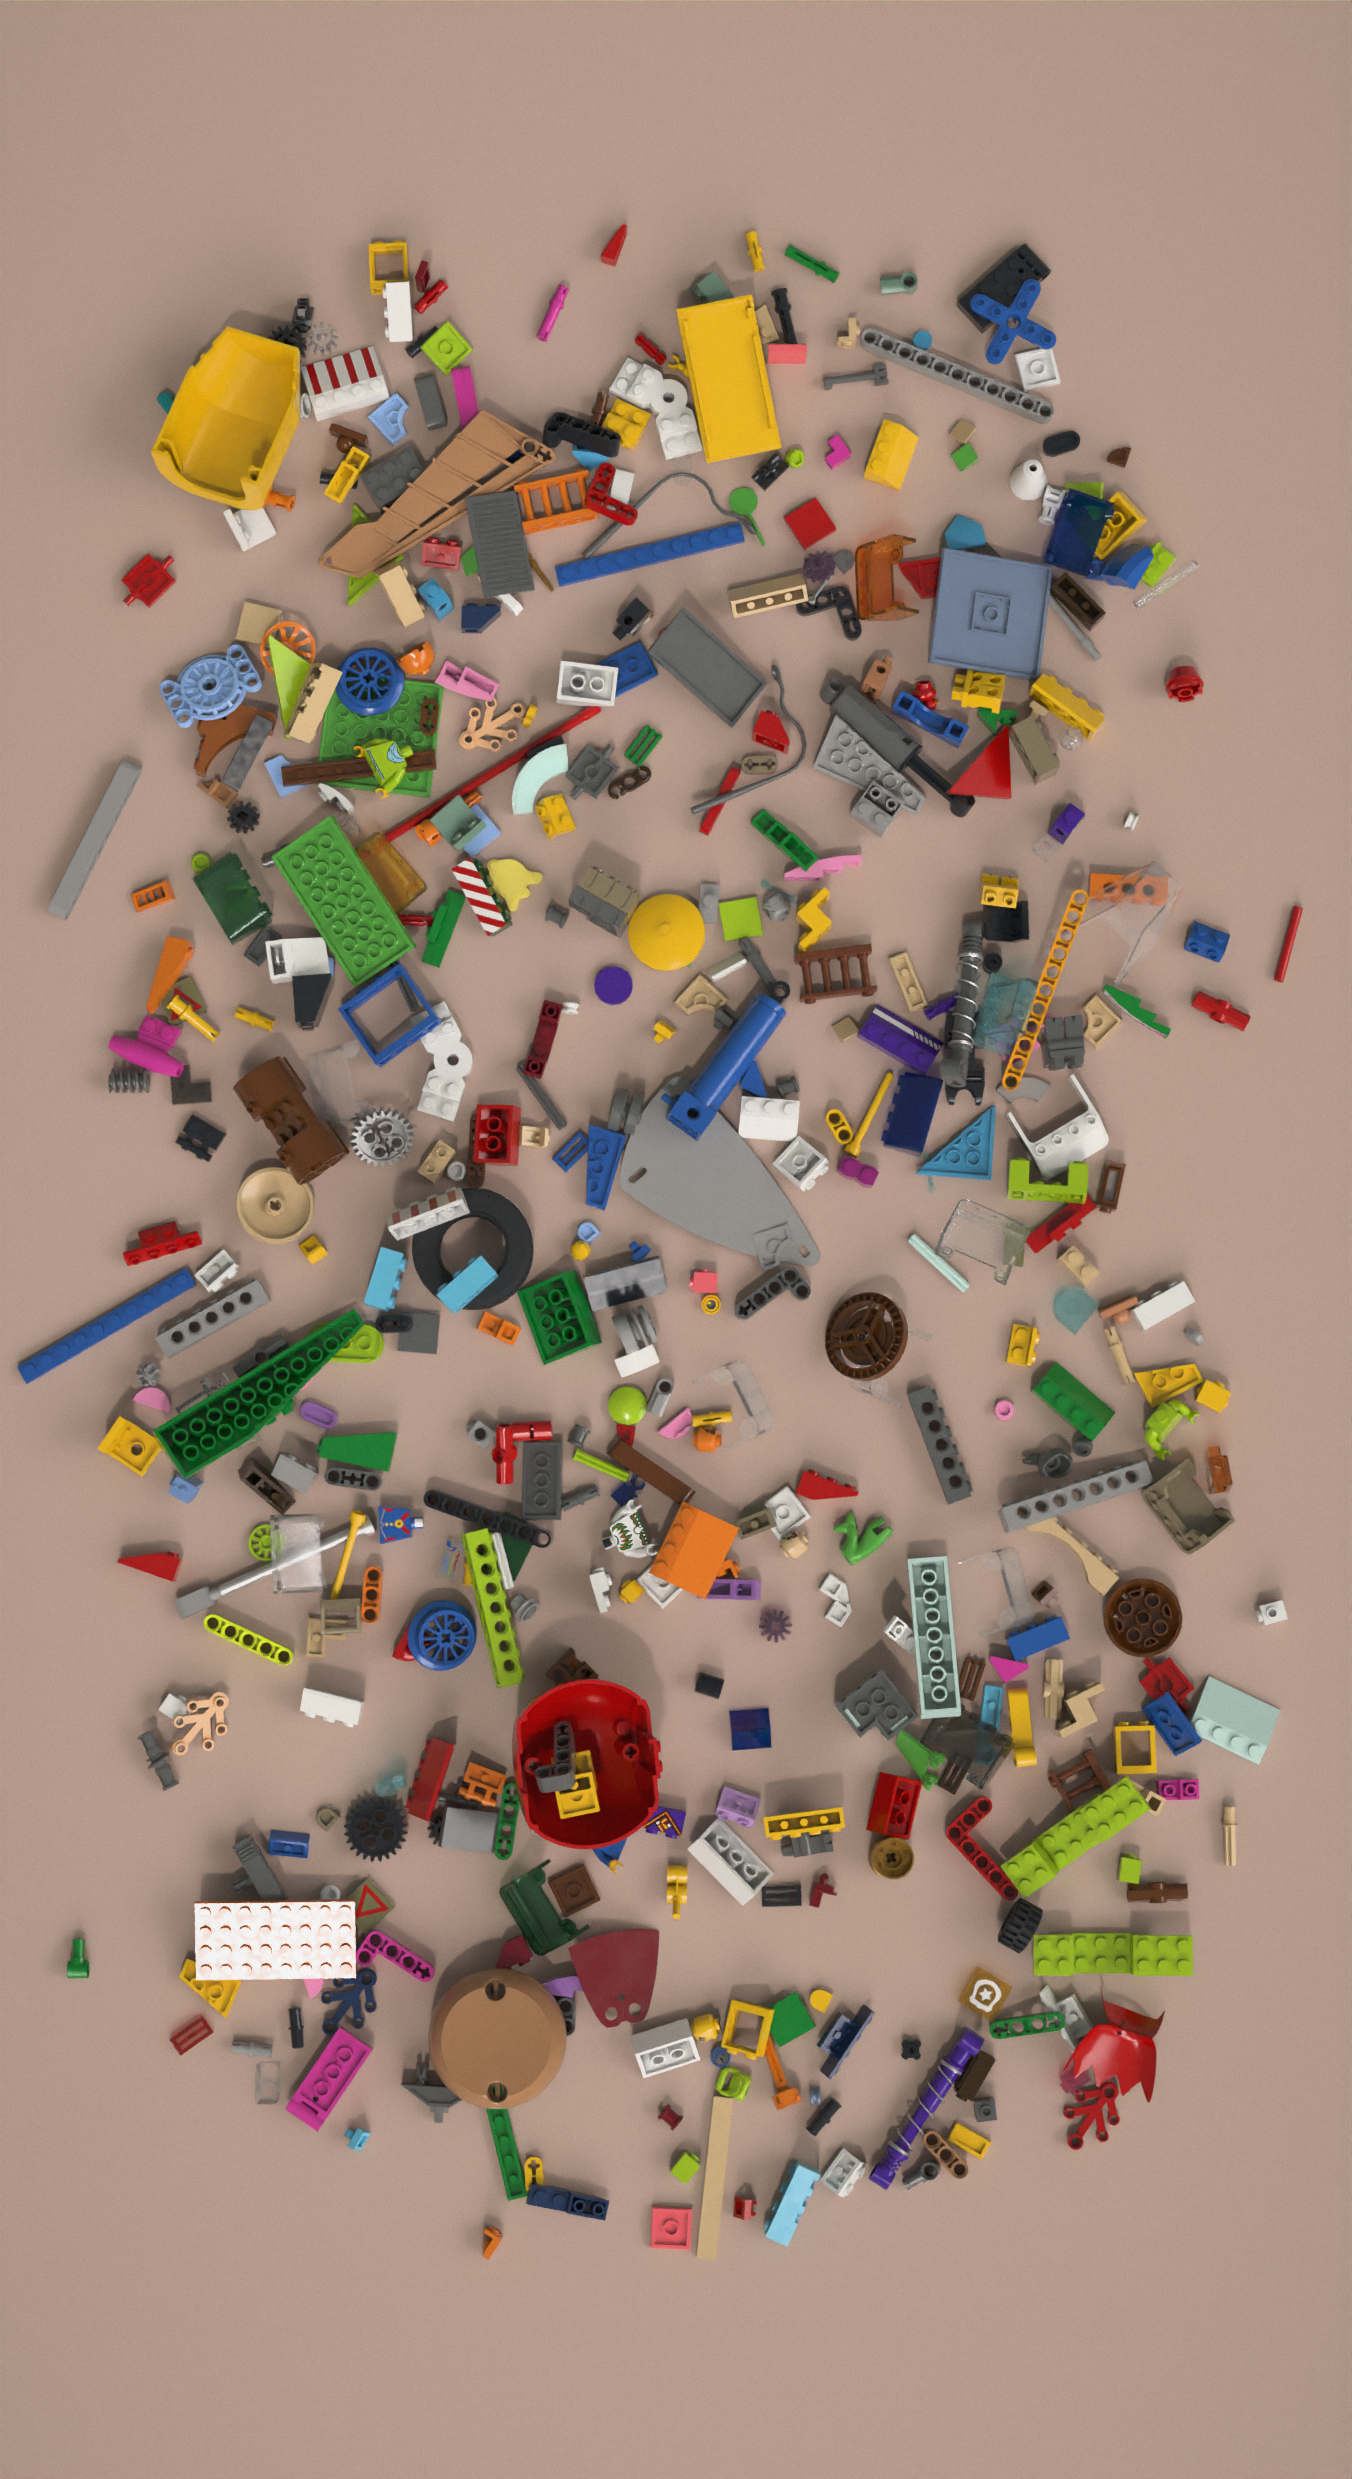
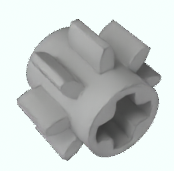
M142 1363L135 1372L137 1381L142 1386H148L149 1384L154 1386L161 1377L159 1368L153 1363H148L147 1365Z

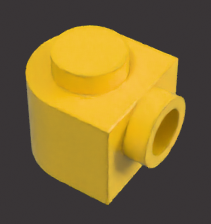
M628 1579L621 1586L623 1590L617 1596L625 1604L627 1602L632 1604L645 1590L635 1579L632 1582Z

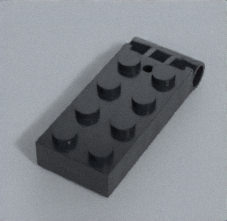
M1025 243L957 302V307L983 334L994 322L972 311L970 301L974 295L983 294L1010 308L1026 280L1034 279L1040 283L1048 277L1051 270Z

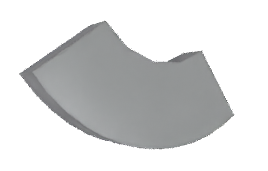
M1022 1077L1019 1086L1015 1090H1007L1002 1084L996 1091L1009 1103L1023 1097L1031 1098L1038 1102L1051 1087L1041 1080ZM1016 1078L1009 1080L1006 1084L1009 1087H1014L1017 1080Z

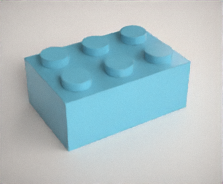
M384 1247L380 1248L364 1300L366 1306L388 1313L390 1309H394L396 1303L394 1294L396 1290L399 1291L402 1283L400 1278L401 1271L405 1272L408 1264L403 1253Z
M476 1256L467 1263L468 1267L464 1271L460 1269L452 1276L453 1281L449 1284L445 1282L438 1288V1298L453 1315H456L498 1277L495 1270L482 1256L478 1258Z

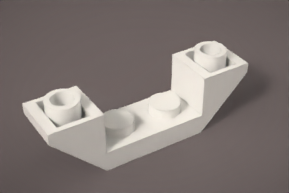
M894 1615L882 1632L915 1657L913 1630Z

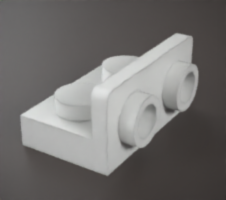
M843 2148L820 2181L835 2194L844 2198L845 2195H849L853 2190L855 2181L864 2175L867 2165Z

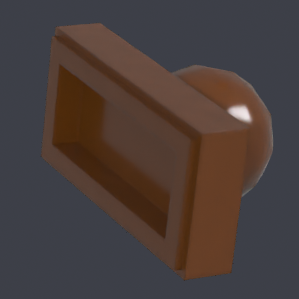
M331 423L329 428L330 435L338 438L336 446L340 452L349 453L352 447H355V444L364 448L367 447V435Z

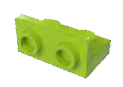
M1160 541L1156 545L1152 544L1149 547L1154 557L1140 579L1150 588L1155 586L1176 559L1174 555L1161 546L1162 542Z

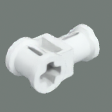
M1047 485L1041 507L1043 511L1038 518V522L1047 526H1054V517L1061 507L1066 490L1060 491Z

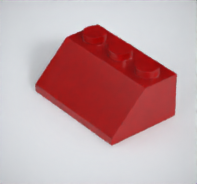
M477 1104L474 1163L518 1166L521 1108L515 1105Z
M880 1772L866 1830L909 1840L922 1782Z

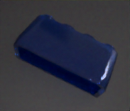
M904 1072V1075L900 1074L897 1082L900 1089L898 1093H894L891 1103L895 1106L893 1112L889 1111L886 1120L889 1123L888 1130H883L881 1141H884L883 1147L917 1157L922 1155L943 1079Z

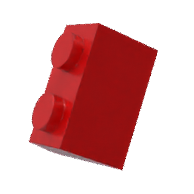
M761 710L753 729L752 741L788 754L790 741L780 718L772 711L766 710L764 712Z

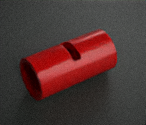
M551 1420L512 1422L513 1442L552 1440Z

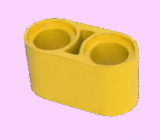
M830 1110L825 1117L828 1129L839 1145L849 1144L853 1137L849 1124L839 1110ZM832 1114L837 1115L839 1122L836 1124L831 1123L829 1116ZM846 1131L849 1134V1138L841 1140L838 1136L839 1132Z

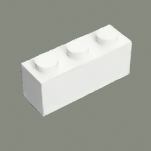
M410 281L386 282V287H383V299L387 298V306H384V317L388 318L389 326H385L386 338H389L390 342L413 341Z
M1175 1281L1167 1286L1169 1290L1164 1293L1159 1290L1150 1295L1152 1299L1145 1303L1143 1299L1134 1305L1135 1309L1131 1313L1142 1331L1196 1302L1184 1281L1180 1284L1178 1281Z

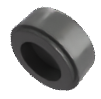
M1079 1437L1075 1439L1072 1449L1078 1456L1086 1457L1091 1454L1093 1444L1089 1439Z

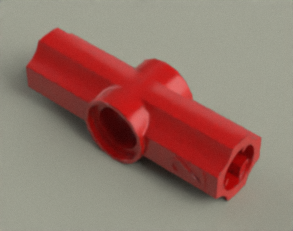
M1198 991L1191 1007L1209 1015L1212 1020L1221 1024L1226 1023L1242 1032L1251 1018L1248 1014L1233 1008V1005L1227 1001L1215 999L1201 991Z
M509 1423L496 1425V1447L493 1448L491 1455L496 1463V1481L498 1484L513 1483V1461L518 1456L517 1448L513 1444V1425Z

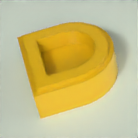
M822 1989L814 1990L810 1995V2003L813 2008L825 2013L833 1994Z

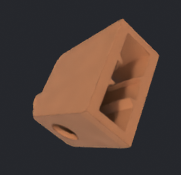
M883 655L881 660L876 659L860 690L875 705L893 669L891 666L893 660L886 655Z

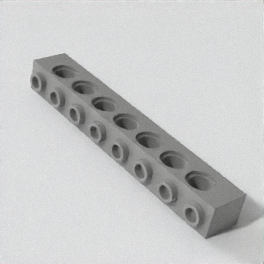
M1138 1459L1129 1462L1128 1467L1122 1468L1120 1465L1111 1468L1110 1473L1104 1474L1101 1471L1093 1474L1091 1479L1086 1480L1083 1477L1075 1480L1073 1485L1068 1486L1067 1483L1056 1487L1057 1490L1052 1492L1049 1489L1043 1490L1038 1493L1039 1496L1034 1498L1028 1495L1020 1498L1021 1502L1015 1504L1013 1501L1002 1504L1003 1508L998 1511L1004 1531L1009 1533L1148 1487L1154 1483L1146 1461L1140 1462ZM1126 1473H1130L1132 1475V1482L1126 1479ZM1108 1479H1112L1115 1482L1114 1488L1108 1485ZM1090 1485H1094L1097 1488L1096 1494L1090 1491ZM1072 1491L1078 1492V1500L1072 1497ZM1054 1497L1060 1498V1506L1054 1503ZM1035 1503L1042 1504V1512L1036 1509ZM1018 1508L1024 1510L1025 1517H1020L1017 1514Z

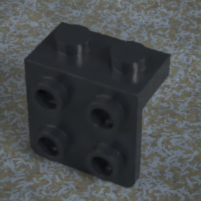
M1018 901L1016 908L983 905L984 937L987 941L1016 943L1029 940L1028 901Z

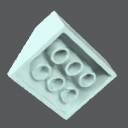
M1208 1676L1188 1721L1200 1738L1255 1764H1259L1268 1746L1280 1710Z

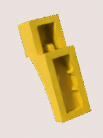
M353 446L329 483L324 496L341 505L354 483L371 460L370 455Z

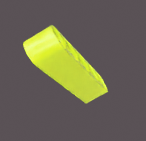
M211 1614L204 1619L203 1623L207 1631L279 1665H289L294 1660V1653L291 1649L224 1617ZM213 1617L218 1620V1626L215 1629L209 1626V1620ZM229 1626H233L236 1629V1634L233 1637H229L226 1633ZM247 1634H251L254 1638V1642L250 1646L244 1642V1637ZM266 1642L272 1646V1650L268 1654L262 1651V1645ZM282 1651L289 1653L290 1657L287 1662L280 1660L279 1656Z

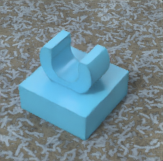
M348 2128L344 2134L345 2137L350 2139L347 2146L353 2150L361 2151L371 2133L361 2128H357L356 2131Z

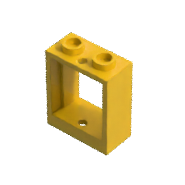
M399 240L392 243L376 241L373 244H368L370 289L372 295L383 294V287H386V282L409 281L408 248L406 242ZM403 254L404 279L376 281L375 255Z
M1138 1721V1725H1130V1722H1118V1726H1113L1115 1774L1157 1773L1155 1725H1150L1149 1721ZM1120 1731H1149L1150 1765H1122Z
M738 1999L732 2000L721 2047L726 2048V2052L738 2055V2052L744 2053L746 2058L756 2060L757 2057H764L775 2009ZM740 2010L764 2017L757 2049L733 2043Z

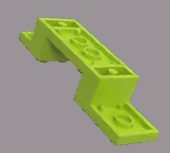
M1125 1776L1106 1791L1096 1794L1023 1846L1016 1855L1000 1867L1025 1899L1056 1877L1061 1869L1101 1841L1102 1843L1107 1841L1149 1811L1151 1807L1129 1777Z
M1061 1932L1034 1934L1033 1975L1074 1976V1973H1127L1133 1976H1193V1935Z

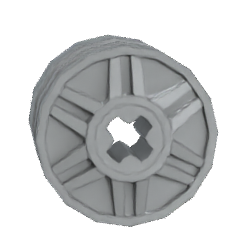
M642 1305L637 1306L640 1312L638 1316H636L633 1308L630 1309L632 1318L629 1320L624 1313L611 1317L627 1355L639 1350L637 1342L639 1340L646 1347L649 1346L646 1339L648 1336H650L653 1344L658 1342L653 1321Z

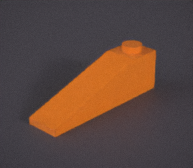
M167 936L146 1004L149 1014H154L188 965L189 959H192L194 948L189 940Z

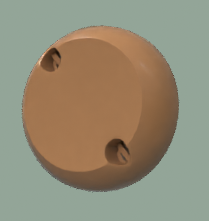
M508 1968L479 1970L454 1983L436 2005L428 2032L431 2061L441 2081L460 2099L487 2109H505L519 2106L541 2094L554 2080L560 2070L567 2043L566 2024L563 2013L554 1996L535 1978L518 1970ZM493 1983H494V1992L491 1990V1985H492ZM498 1983L501 1984V1986H502V1991L499 1992V1994H498ZM500 2085H502L504 2088V2092L501 2095Z

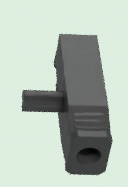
M252 1835L232 1846L247 1872L246 1875L232 1882L233 1888L237 1893L254 1884L263 1900H288L287 1894Z

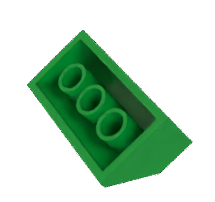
M1057 1362L1054 1363L1031 1390L1035 1396L1091 1442L1115 1414L1111 1408Z

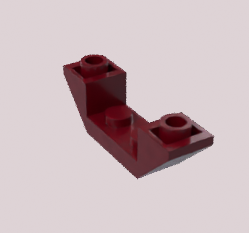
M544 1000L531 1051L523 1070L524 1075L542 1079L557 1033L563 1008L562 1004Z

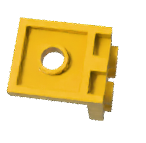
M119 1416L97 1448L102 1453L112 1456L141 1477L144 1476L162 1450L153 1436ZM140 1444L142 1446V1453L136 1456L132 1453V1447Z

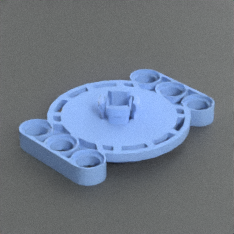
M232 645L227 650V656L208 655L194 660L181 671L176 682L171 680L163 681L159 686V691L178 726L188 728L193 724L194 718L199 720H215L227 716L241 704L246 691L257 692L262 687V682L243 647ZM236 651H240V652H241V655H240L239 657H237V658H233V657H232V654H233L234 652H236ZM243 665H248L249 669L247 671H240ZM251 679H256L257 683L255 685H248ZM211 683L212 687L215 688L209 690L207 684ZM173 687L170 693H164V689ZM174 701H181L180 706L176 708L172 707V703ZM182 715L189 716L188 720L184 722L179 721Z

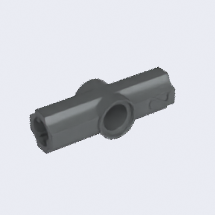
M279 1334L235 1365L233 1370L240 1378L290 1348L283 1336ZM262 1352L265 1353L266 1360L263 1363H258L256 1360L257 1355Z

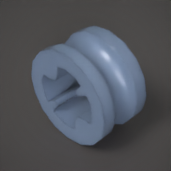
M809 2087L811 2106L814 2103L821 2105L819 2087L816 2089Z

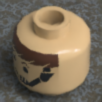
M792 1530L781 1538V1545L779 1547L787 1558L797 1559L808 1550L807 1542H809V1539L803 1531L799 1533L796 1530Z

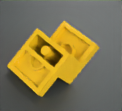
M826 887L822 890L817 889L811 895L812 898L808 903L803 902L797 908L796 921L806 931L799 938L798 951L800 953L807 952L831 929L832 921L819 909L829 900L830 892Z
M590 1750L575 1753V1785L567 1790L555 1791L561 1819L600 1811L597 1796L598 1787ZM554 1757L551 1758L552 1764H554Z

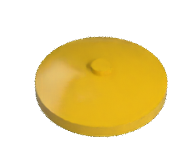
M672 894L657 895L643 902L633 913L628 927L629 943L636 957L647 967L658 971H675L689 965L699 955L705 942V924L698 909L687 899Z

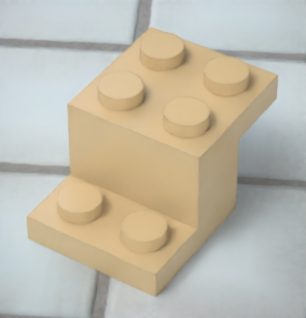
M1090 1681L1082 1685L1084 1689L1080 1691L1074 1689L1065 1694L1066 1698L1062 1699L1072 1721L1065 1720L1058 1724L1059 1728L1055 1729L1058 1737L1064 1738L1098 1721L1088 1698L1105 1690L1102 1683Z

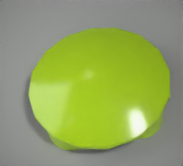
M621 1387L614 1391L609 1398V1413L620 1424H636L646 1413V1399L641 1391L634 1387Z

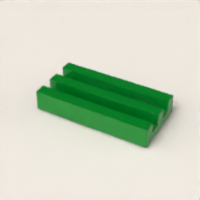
M646 725L624 757L638 767H641L663 736ZM647 732H649L650 734L639 747V749L636 751V753L633 755V757L630 756L632 752L635 750V748L638 746V744L641 742V740L644 738V736L647 734ZM655 736L656 739L653 741V743L650 745V747L647 749V751L644 753L641 759L637 761V757L640 755V753L643 751V749L646 747V745L649 743L652 737Z

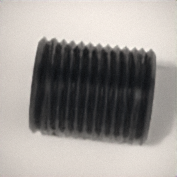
M700 1672L694 1691L719 1699L725 1680Z

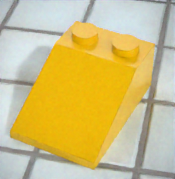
M1116 492L1102 506L1101 522H1086L1077 531V534L1103 560L1135 534L1148 519L1124 492Z

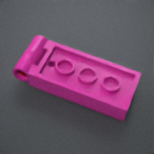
M340 2026L285 2110L318 2132L373 2048Z

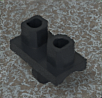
M308 298L297 299V306L294 308L292 326H295L297 331L302 333L310 331L314 315V307H309Z
M775 453L751 476V479L766 491L789 468V465Z

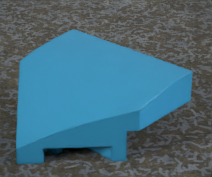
M959 514L944 534L946 545L949 549L965 550L986 545L982 525Z

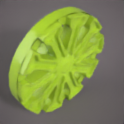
M261 1525L250 1534L248 1541L249 1550L258 1560L273 1561L283 1553L285 1537L279 1528L273 1525ZM262 1528H265V1529H266V1534H265V1535H264L263 1532L261 1531ZM272 1528L274 1532L270 1536V1529ZM258 1532L261 1538L255 1537V1533ZM277 1533L280 1534V1538L273 1539ZM255 1540V1541H258L259 1543L253 1545V1544H252V1541ZM276 1542H282L281 1546L275 1544ZM260 1547L258 1552L255 1553L254 1549ZM273 1547L279 1549L278 1554L274 1551ZM269 1550H270V1552H271L272 1555H273L272 1558H269V1557H268V1556H269ZM265 1551L264 1557H260V1554Z

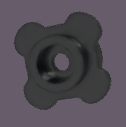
M903 2040L901 2043L903 2046L902 2058L905 2060L908 2058L920 2059L919 2047L921 2042L919 2040Z

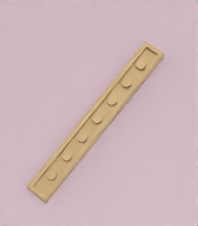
M713 2096L696 2258L716 2260L733 2097Z

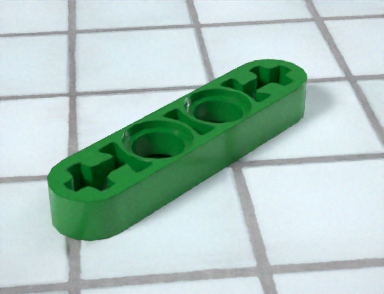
M515 1783L507 1784L503 1790L494 1849L495 1856L500 1860L509 1859L513 1851L520 1803L518 1794L513 1796V1801L517 1800V1804L505 1803V1799L509 1800L510 1798L507 1789H510L511 1786H514L517 1791ZM512 1806L515 1809L514 1816L506 1817L504 1815V1808ZM503 1826L511 1827L512 1834L509 1837H504L501 1834ZM499 1838L511 1840V1844L506 1843V1849L509 1850V1853H506L504 1857L498 1852V1849H501L503 1842H499Z
M1050 2011L997 2019L991 2024L989 2032L995 2039H1005L1059 2031L1066 2024V2016L1061 2011ZM1055 2016L1062 2020L1059 2025L1056 2022H1051L1048 2025L1049 2027H1047V2021H1052ZM1040 2019L1043 2027L1040 2029L1035 2028L1032 2020ZM1016 2021L1021 2022L1023 2030L1016 2031L1013 2028V2023ZM1007 2023H1009L1010 2033H1008V2029L1002 2030L1001 2034L994 2030L997 2025L1000 2028H1005Z

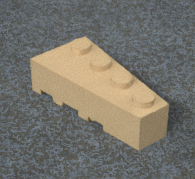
M311 662L284 735L308 744L314 740L316 729L323 718L326 707L343 672L323 663Z

